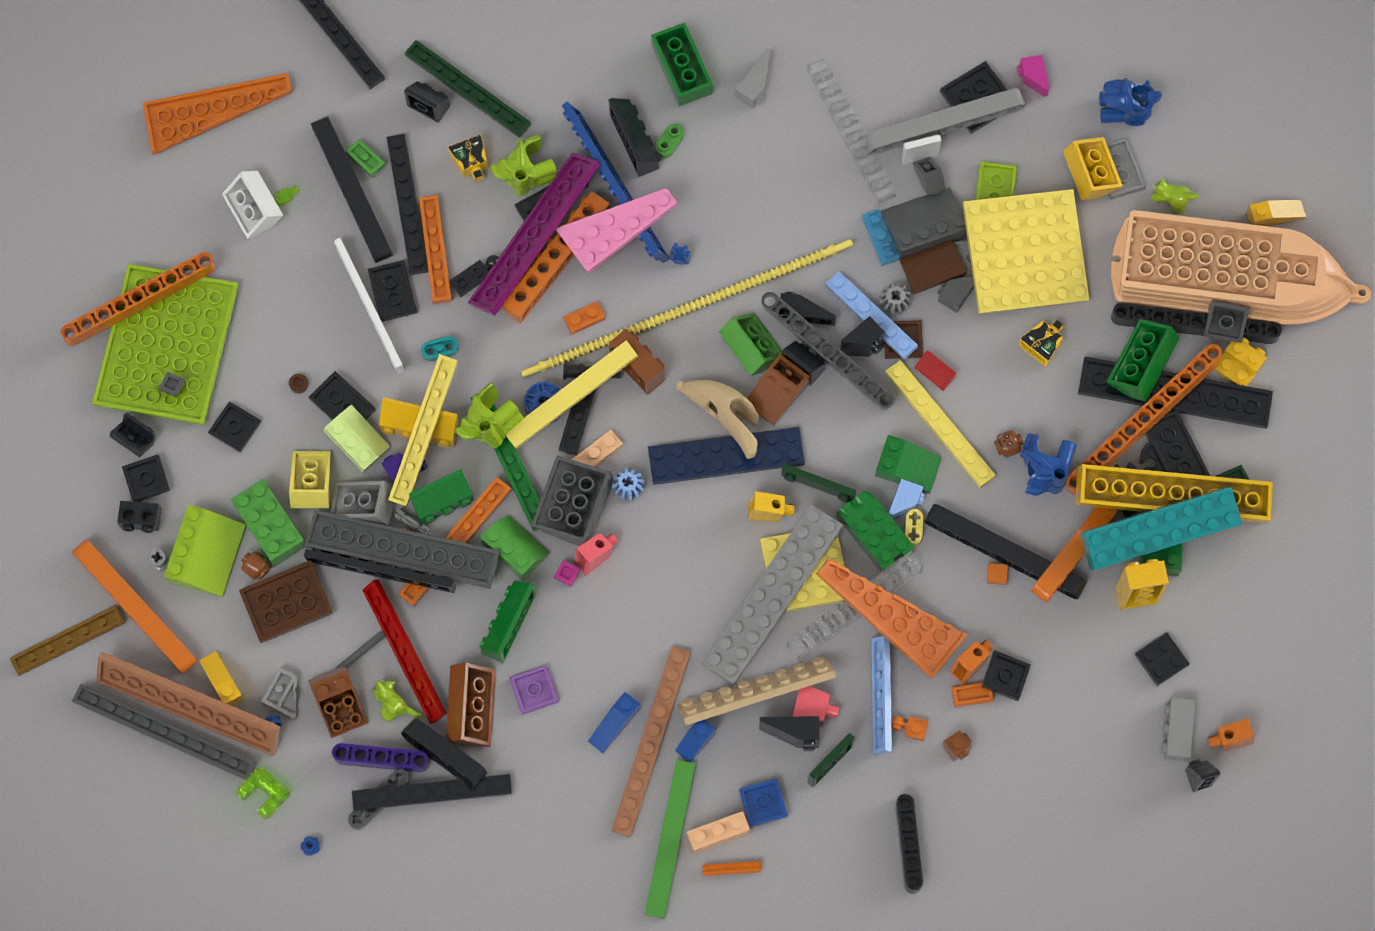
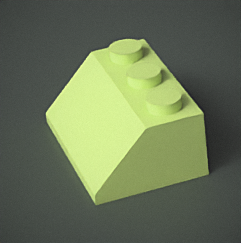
M352 405L341 412L323 429L328 437L361 472L366 470L390 448L389 444Z

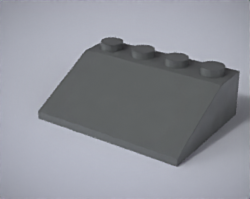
M950 187L936 195H926L881 210L899 255V260L951 240L959 241L967 238L964 211Z
M557 455L531 527L578 546L590 540L595 532L613 481L611 471Z

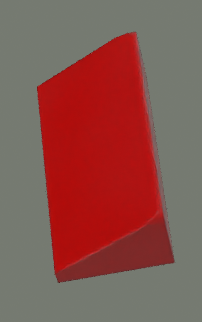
M928 350L914 367L942 391L956 378V372Z

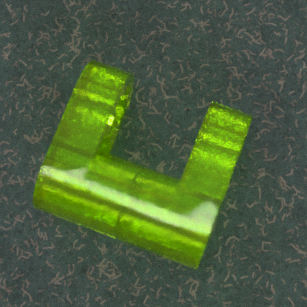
M260 766L238 788L236 795L244 801L259 787L269 796L257 812L258 815L266 820L289 797L290 791Z

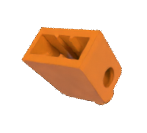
M984 640L981 644L975 641L956 659L950 673L965 685L986 663L990 656L989 652L993 649L992 644L987 640Z
M1248 718L1217 728V735L1207 737L1210 748L1222 745L1223 751L1254 743V734ZM1231 735L1233 738L1226 739L1225 736Z

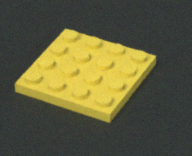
M791 533L760 539L766 569ZM838 536L785 612L845 601L816 575L817 571L829 558L844 566Z

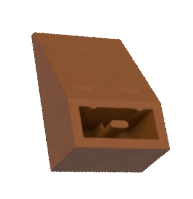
M779 354L747 399L753 404L757 413L774 426L809 385L810 376Z
M345 665L308 680L331 738L368 724Z

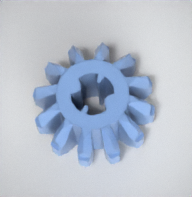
M624 468V473L618 471V477H613L614 484H612V489L616 490V496L621 495L622 500L628 496L629 501H632V495L638 498V492L644 491L642 487L644 480L640 479L642 477L641 473L635 474L634 468L631 472Z

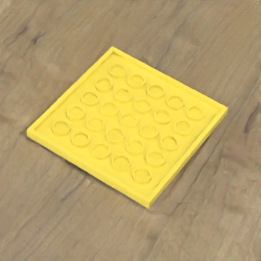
M1073 189L964 201L962 203L978 314L1090 300Z

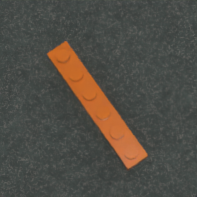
M438 195L419 197L433 304L451 302Z

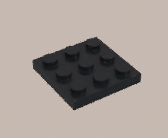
M985 61L940 88V93L950 107L1000 93L1007 89ZM995 119L971 125L966 128L970 132V134H972Z

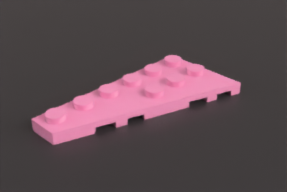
M667 188L558 227L556 231L586 271L590 273L671 211L678 203Z

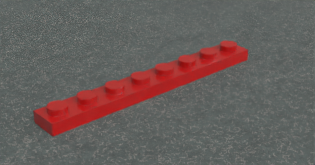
M379 579L373 580L362 591L429 723L434 724L443 718L447 712Z

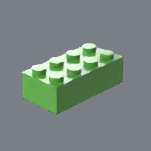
M264 479L230 499L273 567L305 548L303 538Z

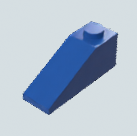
M624 692L609 710L588 742L601 753H604L641 709L640 703Z

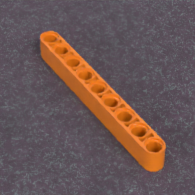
M207 252L199 253L65 324L60 332L63 340L67 345L75 346L204 278L215 270L212 256ZM204 261H209L208 265H201ZM187 270H193L191 274H185ZM170 279H176L174 283H168ZM153 288H159L157 292H151ZM139 296L142 297V299H141L140 301H138V302L134 301L135 298H137V297H139ZM122 305H125V306H126V307H125L123 310H121V311H120V310H117V309H118L120 306H122ZM105 314H108V315H109L108 318H106V319H104V320L101 319V317H102L103 315H105ZM88 323H91V324H92L91 327H89V328H87V329L84 328V326H85L86 324H88ZM69 333H75L74 336L70 338L67 337Z
M87 539L71 551L182 674L198 662Z

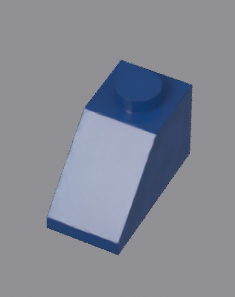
M705 720L695 722L675 751L687 762H692L716 735V729Z

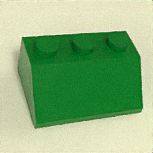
M462 469L409 493L412 506L421 524H430L441 515L447 516L454 509L460 506L461 508L466 507L474 500Z

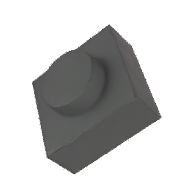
M167 372L159 390L177 398L186 381Z

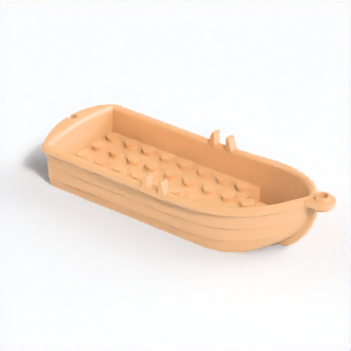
M1133 210L1130 212V216L1124 220L1112 253V257L1120 259L1119 262H1111L1112 289L1114 297L1119 303L1207 313L1213 300L1250 307L1247 319L1271 321L1281 325H1295L1318 321L1336 313L1349 302L1364 304L1371 298V290L1365 285L1355 284L1351 281L1325 248L1307 235L1290 229Z

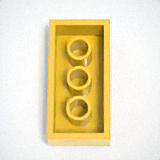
M1152 559L1148 560L1145 564H1139L1138 562L1127 564L1115 587L1120 610L1159 603L1169 584L1164 560Z

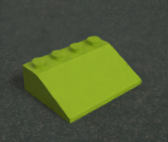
M188 505L164 574L167 583L223 597L246 524L207 509Z

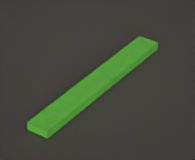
M676 760L645 915L665 919L696 763Z

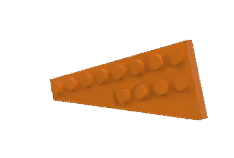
M288 73L143 102L152 154L160 153L292 93Z
M830 558L816 573L821 580L929 678H933L967 636L965 632H960L953 628L952 625L944 623L937 619L936 616L920 610L916 605L889 593L883 587L869 582L865 577L858 576Z

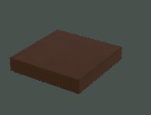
M921 320L893 321L918 345V348L906 359L921 358L923 356ZM884 341L885 359H903Z

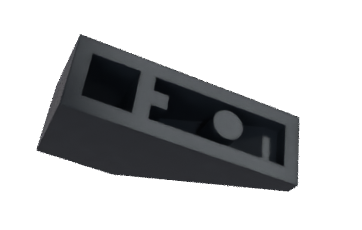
M794 292L781 293L780 298L810 324L835 326L836 315ZM786 309L779 312L781 318H787L790 315Z
M1200 759L1191 761L1185 769L1193 792L1212 787L1221 775L1220 770L1207 760L1202 762Z

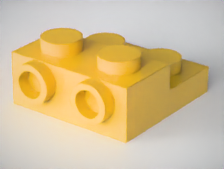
M1243 337L1242 343L1231 341L1222 354L1221 363L1213 371L1232 384L1248 386L1265 363L1267 357L1261 348L1256 347L1254 349L1249 345V341Z

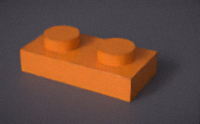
M598 301L563 316L571 335L606 320Z

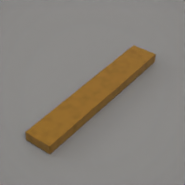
M115 605L10 657V660L17 675L21 676L125 624V621Z

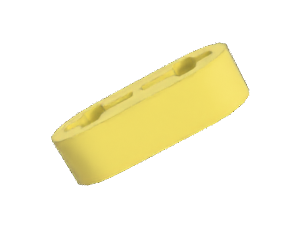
M911 509L906 515L905 535L914 546H917L922 540L923 514L918 509ZM913 514H915L917 518H920L917 519L916 525H912L913 520L909 519L913 516ZM912 530H915V536L919 537L915 541H911V537H908L911 536Z

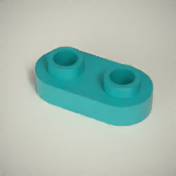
M451 336L427 341L421 347L422 356L427 361L437 360L439 354L446 357L454 356L459 350L458 341ZM449 345L453 346L451 350H447L446 347ZM433 350L434 354L429 355L428 351Z

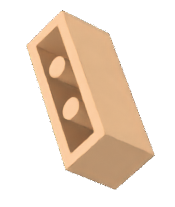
M742 811L687 832V838L695 855L749 835L750 828Z

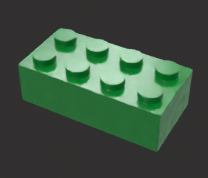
M685 22L651 35V45L679 106L713 94V83Z

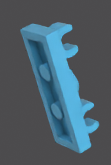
M880 209L863 214V222L881 266L899 261V255Z

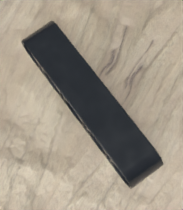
M414 718L401 731V735L408 743L419 751L426 753L430 759L470 788H474L487 775L486 769L480 763L421 720Z
M902 794L897 798L895 810L905 890L915 894L921 890L923 885L915 804L910 795ZM906 800L909 802L910 807L903 809L899 802ZM909 820L912 823V827L904 828L901 822ZM910 839L915 845L912 848H907L904 845V841ZM913 859L916 861L917 866L910 868L907 866L906 861ZM916 879L919 882V886L913 888L908 884V881Z

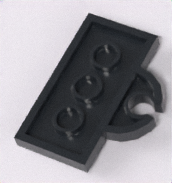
M1177 410L1166 414L1145 433L1149 443L1143 447L1139 463L1143 464L1146 459L1151 458L1155 461V466H1147L1144 470L1211 476Z

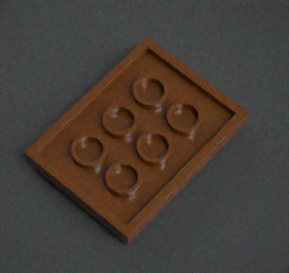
M311 560L239 590L260 643L333 614Z

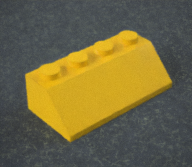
M383 397L379 420L381 431L387 435L398 434L405 439H410L421 406ZM441 410L430 443H438L439 446L449 448V446L455 447L458 436L455 430L457 427H460L458 414Z

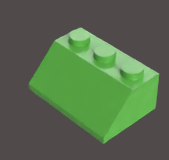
M755 313L732 317L719 331L723 340L730 346L734 355L741 361L745 370L751 376L766 371L779 354L782 355V350Z
M509 515L493 523L480 536L481 543L486 548L499 550V559L523 581L550 554Z

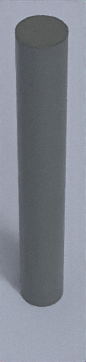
M380 631L335 667V669L344 665L347 669L386 636Z

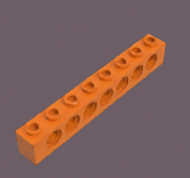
M591 191L588 196L585 195L582 198L578 209H574L571 212L567 223H563L561 226L588 217L584 215L587 211L592 212V215L608 210L610 209V203ZM559 233L555 238L552 237L548 241L547 248L544 252L541 251L537 255L536 262L529 266L524 273V277L518 282L502 305V311L519 323H522L574 257V253L568 245L561 243L563 239ZM552 254L559 255L558 258H551L550 256ZM541 268L548 269L545 273L539 272ZM530 282L537 283L534 287L528 286ZM519 296L525 297L523 301H517L516 299Z

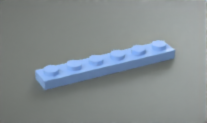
M838 271L825 283L826 287L862 321L870 316L885 331L884 341L904 360L918 348V345L841 272Z
M884 636L871 639L873 754L877 755L892 751L890 641Z

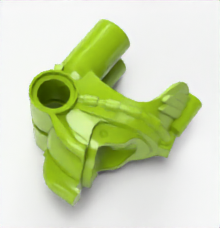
M539 134L526 138L525 141L523 139L517 140V146L511 151L508 158L501 159L496 165L492 164L490 166L494 177L504 180L506 184L512 187L514 194L517 196H524L528 191H532V188L552 182L556 176L557 170L552 159L533 165L528 158L541 147L542 139Z
M490 382L478 394L472 395L473 399L468 409V415L461 419V425L459 428H456L455 432L464 440L474 438L479 442L486 443L490 448H497L502 444L505 435L521 422L524 417L510 399L495 412L490 411L498 398V390Z

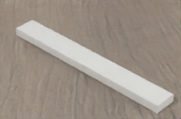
M341 238L334 240L336 250L398 374L403 372L404 368Z

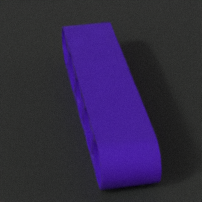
M345 743L336 744L332 749V756L341 765L390 770L404 769L410 772H424L430 765L426 753L416 750ZM340 750L347 751L346 756L343 758H338L337 753ZM365 752L366 757L363 760L356 759L358 753ZM379 754L386 755L385 760L382 762L376 761V757ZM398 756L406 758L402 764L395 762ZM418 758L425 759V763L421 766L416 765L415 761Z

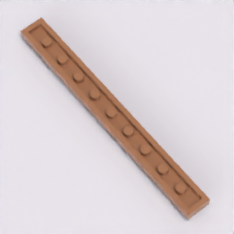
M671 647L612 827V832L631 838L690 657V651Z

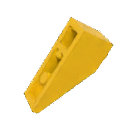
M1301 200L1259 202L1250 204L1246 212L1249 224L1272 226L1306 217Z
M217 651L199 660L223 703L234 707L244 701Z

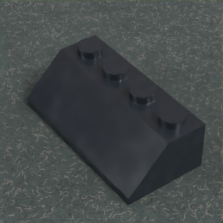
M608 99L609 115L638 177L658 170L659 162L661 161L657 151L654 152L652 149V139L650 135L646 136L645 134L646 127L643 120L639 121L637 115H639L636 105H632L630 99Z

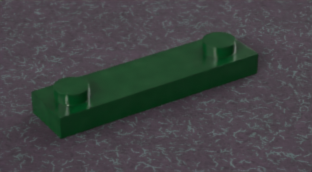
M784 463L781 476L789 482L796 481L834 495L840 501L846 503L852 501L856 496L855 489Z

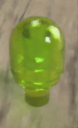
M296 186L290 189L287 187L282 188L274 194V200L278 205H285L293 199L292 196L297 194L299 190Z

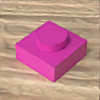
M563 560L554 575V579L572 587L580 573V568Z

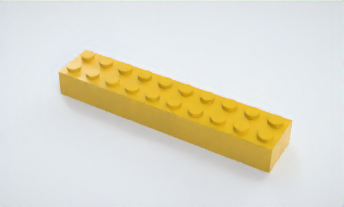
M1082 464L1077 467L1075 506L1147 512L1221 488L1231 487L1241 521L1266 523L1271 520L1273 482Z

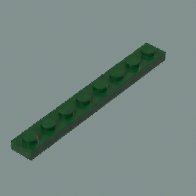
M415 40L405 52L407 58L520 138L531 126V122L419 41Z

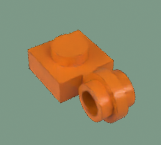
M893 716L891 719L892 730L902 731V728L906 729L904 737L924 741L928 724L927 720L909 716L908 723H905L904 718Z

